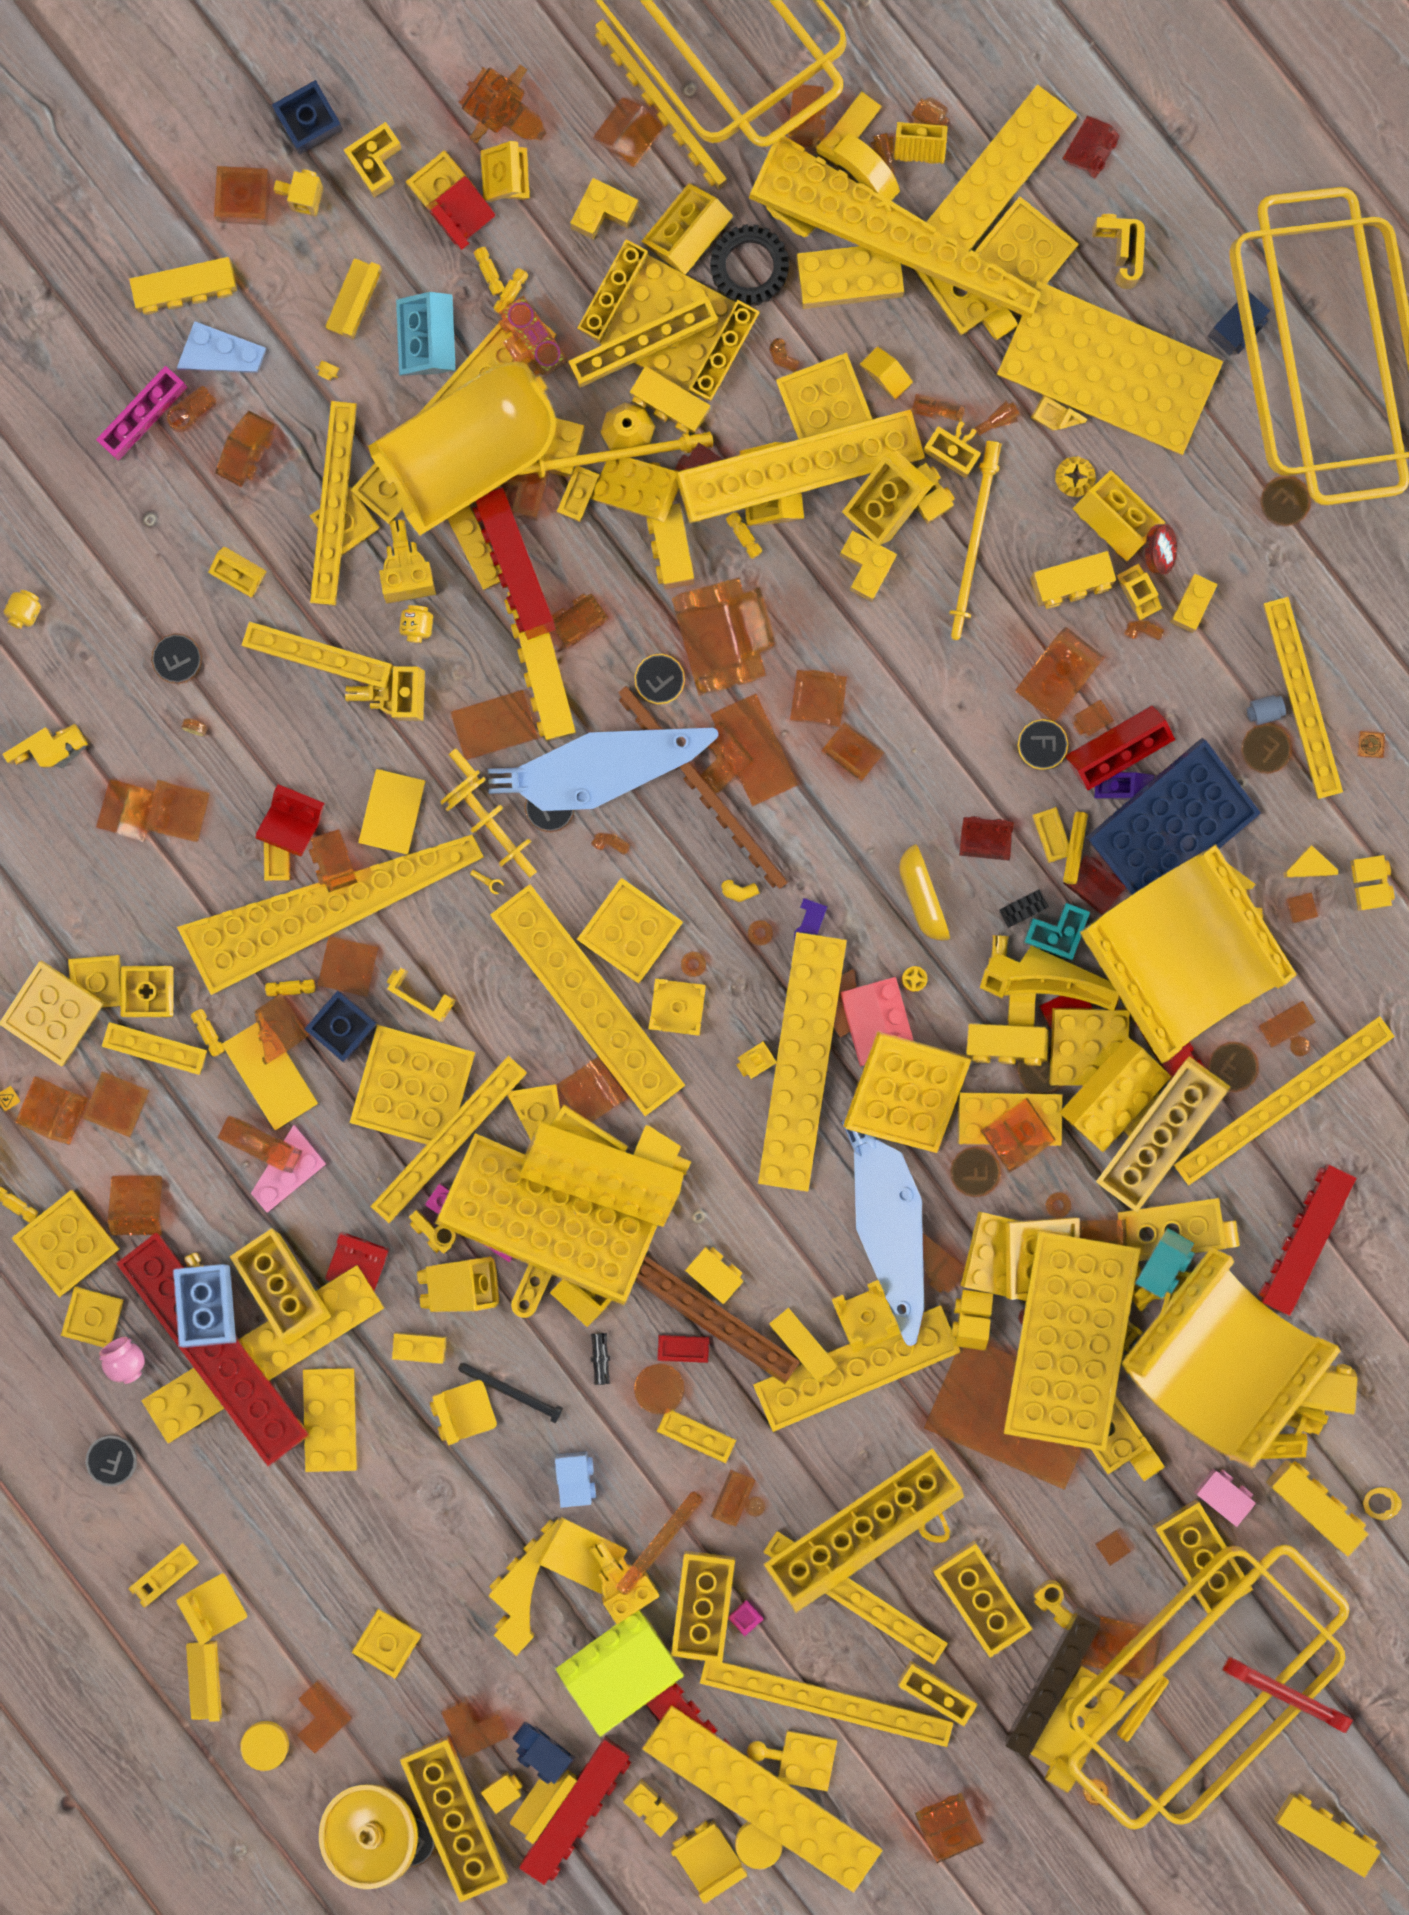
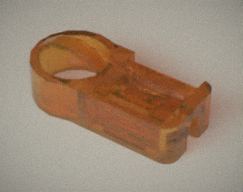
M205 386L199 387L168 411L167 421L169 427L176 432L188 430L197 421L198 417L212 407V404L214 407L216 406V399L209 394ZM177 410L185 411L179 419L171 423L170 417L173 412ZM188 417H190L188 423L185 426L177 427Z

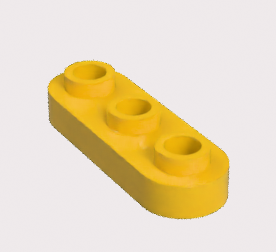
M528 1264L511 1303L512 1310L518 1317L527 1318L534 1314L552 1274ZM536 1276L540 1279L538 1286H533L530 1283L532 1277ZM527 1300L529 1308L522 1309L520 1301Z

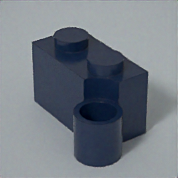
M526 1721L523 1722L512 1737L519 1745L515 1751L519 1754L517 1760L527 1768L532 1766L538 1771L537 1776L547 1784L550 1782L553 1784L557 1783L576 1759L575 1756L537 1726L533 1727Z

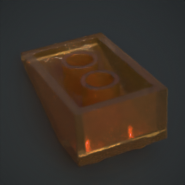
M1065 627L1051 642L1016 688L1015 692L1055 722L1091 678L1105 657L1069 628Z
M1091 1613L1100 1618L1101 1627L1080 1664L1103 1670L1147 1626L1146 1624ZM1160 1628L1117 1674L1144 1680L1156 1668L1164 1629Z

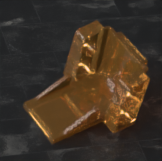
M738 577L680 593L672 598L698 696L757 681L766 676L761 656L777 645L760 586L743 593L740 578Z

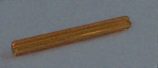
M691 1492L616 1585V1589L621 1594H629L701 1504L703 1498L697 1492Z

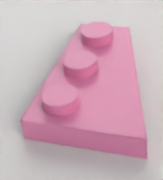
M295 1125L291 1128L284 1140L285 1142L281 1144L251 1192L267 1213L327 1164Z

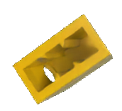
M645 1126L633 1155L683 1172L685 1176L691 1164V1161L677 1156L681 1148L679 1144L651 1126Z

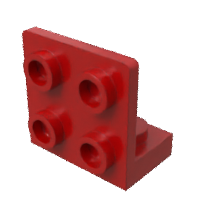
M466 176L461 177L426 206L450 240L461 250L469 245L467 239L495 217V213Z
M277 784L271 806L257 830L255 838L301 857L321 821L325 803Z
M342 1231L336 1243L338 1244L325 1279L331 1282L358 1265L375 1291L390 1249Z

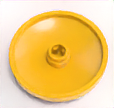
M363 1784L342 1791L329 1803L320 1822L319 1845L323 1859L338 1879L352 1887L374 1889L396 1881L409 1868L417 1849V1825L411 1809L397 1793L384 1786Z

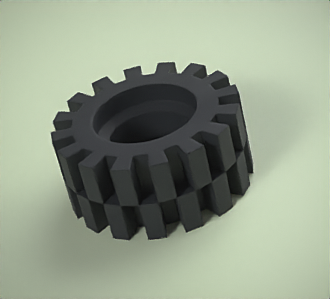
M1040 889L999 911L1009 928L1049 906Z

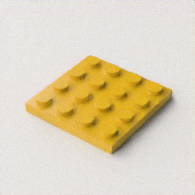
M377 1025L349 1123L427 1145L460 1109L476 1052Z
M877 1031L843 1126L848 1130L937 1153L972 1059L966 1055Z

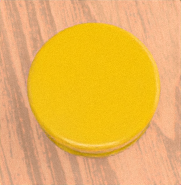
M260 1721L250 1726L244 1733L240 1743V1751L244 1761L250 1767L259 1771H268L278 1767L285 1759L289 1750L287 1733L279 1724L272 1721Z
M748 1821L740 1827L735 1838L736 1853L739 1859L750 1868H768L776 1863L781 1856L783 1845Z

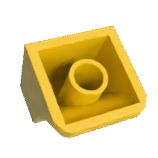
M491 1256L426 1266V1269L417 1271V1281L419 1284H427L428 1294L420 1295V1307L430 1309V1312L479 1311L497 1307L499 1304L496 1263Z

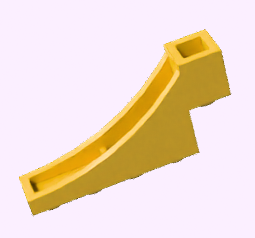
M1030 946L1020 963L996 952L984 971L979 987L1000 998L1011 994H1052L1087 1001L1111 1011L1116 1009L1120 1000L1119 994L1110 981L1033 946Z
M559 1517L555 1521L550 1519L541 1528L543 1534L538 1540L532 1538L523 1548L526 1553L520 1560L515 1557L506 1567L509 1572L503 1578L498 1576L489 1586L491 1591L488 1596L510 1615L508 1618L504 1615L495 1624L494 1627L497 1630L494 1636L516 1656L534 1637L530 1626V1608L533 1586L540 1567L537 1561L560 1521Z

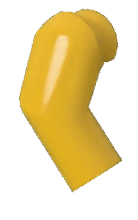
M730 879L723 881L721 884L723 895L736 902H742L760 894L755 882L743 888L734 884L733 880Z

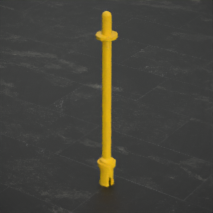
M710 431L694 435L685 433L678 440L547 461H543L541 457L517 475L538 472L539 477L544 478L545 471L674 450H681L687 454L696 449L713 448V437Z
M986 441L983 462L979 464V469H981L983 475L956 610L949 611V615L954 616L951 638L955 641L961 637L964 618H971V614L966 612L992 477L996 472H999L1000 468L997 466L1002 444L999 442Z

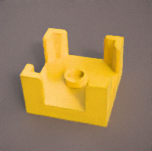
M655 978L649 1029L699 1036L706 985Z
M879 1280L867 1285L868 1292L849 1300H845L844 1295L831 1299L854 1353L901 1334Z

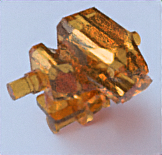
M519 64L514 73H511L509 78L499 74L491 67L486 69L482 66L473 83L471 81L467 82L466 85L469 88L458 103L462 105L463 111L479 121L469 137L475 143H478L489 129L497 133L503 126H506L523 139L542 141L547 134L539 115L521 103L524 90L519 85L522 82L523 76L528 71L521 64Z

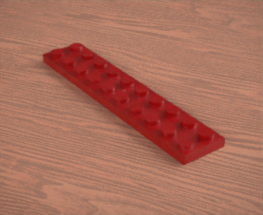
M158 1232L154 1233L116 1263L268 1467L310 1435L237 1337L236 1343L188 1348L179 1346L174 1269H183L184 1266Z

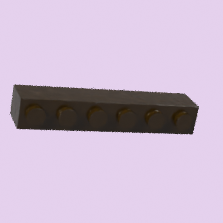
M1077 1606L1006 1736L1005 1747L1029 1758L1101 1627L1099 1617Z

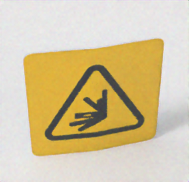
M11 1086L0 1092V1105L4 1111L20 1102Z

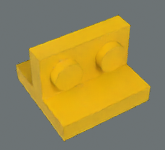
M508 141L481 150L483 199L487 202H493L502 198L529 199L527 148L518 147V142Z

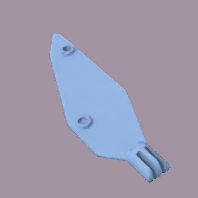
M715 728L591 732L520 767L488 768V774L512 773V778L488 779V784L512 783V788L488 789L489 794L520 793L542 811L594 809L691 761L717 739L718 731ZM679 737L686 739V744L683 747L677 744Z
M844 1127L854 1149L856 1230L877 1279L882 1286L902 1337L907 1345L912 1346L917 1342L924 1312L922 1198L902 1152L877 1140L874 1136L848 1130ZM902 1304L906 1307L905 1313L901 1309Z

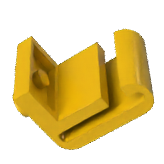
M1102 214L1101 217L1096 218L1092 227V237L1117 238L1116 266H1124L1129 252V233L1132 234L1130 276L1127 273L1128 268H1120L1115 277L1116 284L1120 288L1132 289L1136 286L1143 273L1145 226L1137 219L1116 218L1117 215Z

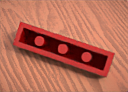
M1150 706L1070 752L1065 758L1078 780L1088 791L1176 739L1166 719L1153 706Z

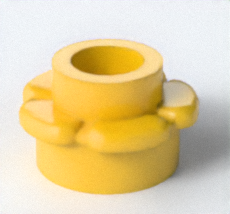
M323 360L320 361L319 366H315L319 370L317 375L329 381L333 377L338 378L337 373L340 368Z

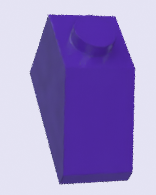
M1136 772L1118 773L1095 786L1094 798L1129 800L1152 781L1154 775Z

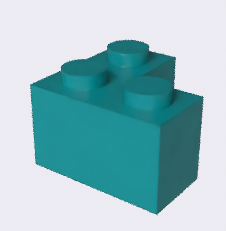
M1065 903L1056 926L1032 918L1022 943L1064 959L1073 960L1082 936L1080 932L1084 930L1090 912Z
M1167 1228L1136 1284L1162 1299L1166 1292L1172 1294L1178 1283L1175 1276L1178 1271L1184 1273L1194 1255V1252L1190 1251L1194 1243Z

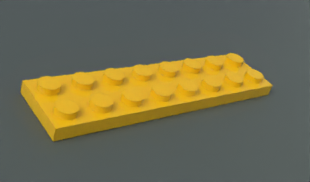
M1037 84L926 223L935 227L936 232L948 239L951 237L958 242L959 246L970 251L1074 122L1077 114Z
M938 1305L923 1312L917 1342L912 1346L905 1343L902 1334L856 1353L853 1352L849 1343L827 1352L838 1367L819 1383L801 1363L796 1367L786 1384L771 1376L754 1383L753 1386L774 1432L956 1355L961 1351L959 1347L955 1346V1337L951 1336L952 1330L941 1305Z

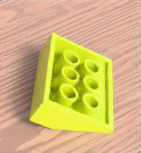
M640 1610L610 1628L555 1669L600 1737L684 1676L654 1627Z

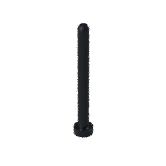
M460 1363L458 1367L461 1373L475 1380H481L485 1385L550 1416L551 1422L556 1424L563 1407L557 1405L555 1408L466 1363Z

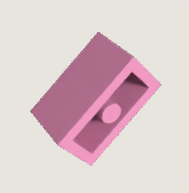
M1212 1469L1194 1493L1237 1527L1256 1504L1251 1499L1254 1494L1242 1485L1239 1489L1231 1483L1234 1478L1223 1469L1219 1473Z

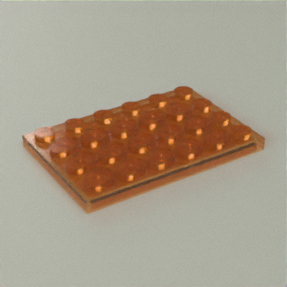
M988 1344L985 1351L959 1347L961 1352L953 1358L924 1429L1065 1490L1083 1447L1004 1434L1017 1357Z

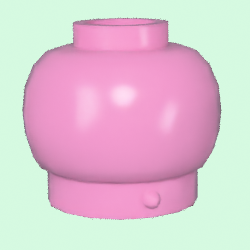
M120 1337L115 1339L100 1351L99 1355L100 1360H102L103 1371L111 1381L128 1384L141 1376V1370L145 1364L144 1354L138 1345L131 1343L130 1338Z

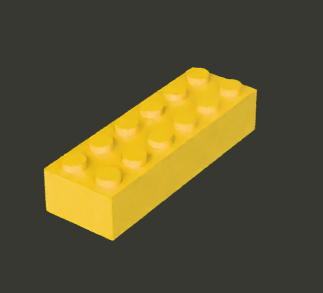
M1188 1057L1097 1179L1096 1183L1135 1212H1138L1222 1100L1230 1086L1194 1059Z
M539 1122L525 1153L519 1177L664 1227L679 1196L684 1173Z
M449 1735L403 1754L400 1758L401 1765L459 1902L507 1883L509 1876Z

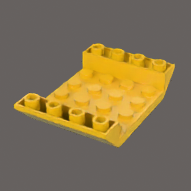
M626 239L577 329L602 346L708 296L718 318V324L636 361L634 364L643 369L646 366L692 395L712 401L760 312L739 300L734 302L648 255L647 250Z

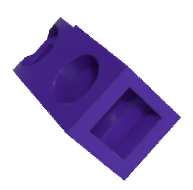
M803 898L800 908L805 909L806 913L801 926L794 932V941L796 932L818 934L827 906Z

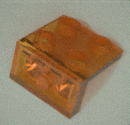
M157 780L145 829L198 842L210 794Z
M35 1076L18 1114L16 1123L51 1140L70 1145L89 1098Z
M162 1176L111 1177L108 1224L111 1235H153L156 1232L162 1235L163 1225L160 1216Z

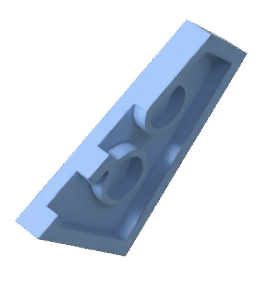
M194 321L177 370L258 373L267 349Z

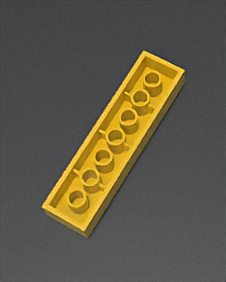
M932 1448L764 1563L765 1569L792 1609L797 1613L964 1498L962 1488Z

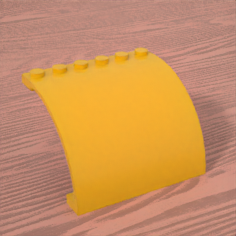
M1216 845L1146 885L1080 932L1085 943L1091 949L1099 965L1106 973L1112 986L1116 989L1127 1010L1131 1013L1161 1063L1169 1060L1184 1045L1222 1018L1272 988L1276 987L1278 989L1286 985L1297 975Z
M1211 1247L1122 1364L1139 1388L1177 1424L1218 1452L1253 1468L1339 1354L1340 1350L1337 1345L1318 1336L1315 1338L1298 1329L1266 1307L1230 1272L1229 1268L1234 1263L1232 1257Z

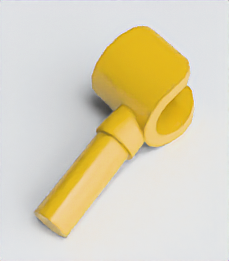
M472 870L470 873L471 876L487 885L489 891L493 894H499L492 890L494 882H499L504 886L503 882L499 879H490L475 870Z

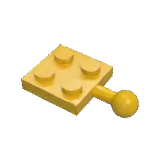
M786 1730L782 1751L767 1748L764 1743L754 1741L749 1744L747 1755L755 1762L762 1761L764 1758L780 1761L777 1777L787 1784L828 1791L837 1739Z

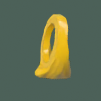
M1377 1487L1371 1489L1365 1495L1363 1506L1365 1512L1371 1518L1384 1521L1398 1514L1402 1507V1502L1398 1494L1391 1488ZM1378 1493L1384 1494L1391 1500L1390 1510H1386L1381 1514L1374 1513L1369 1507L1370 1498Z

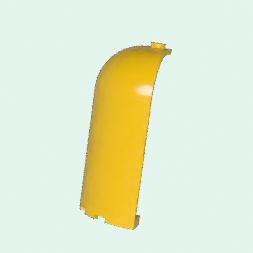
M509 362L481 373L368 446L372 459L388 483H395L394 487L398 492L396 497L402 506L406 518L419 536L534 464L549 448L555 433V415L550 401L544 392L548 388L541 376L535 377L526 364Z

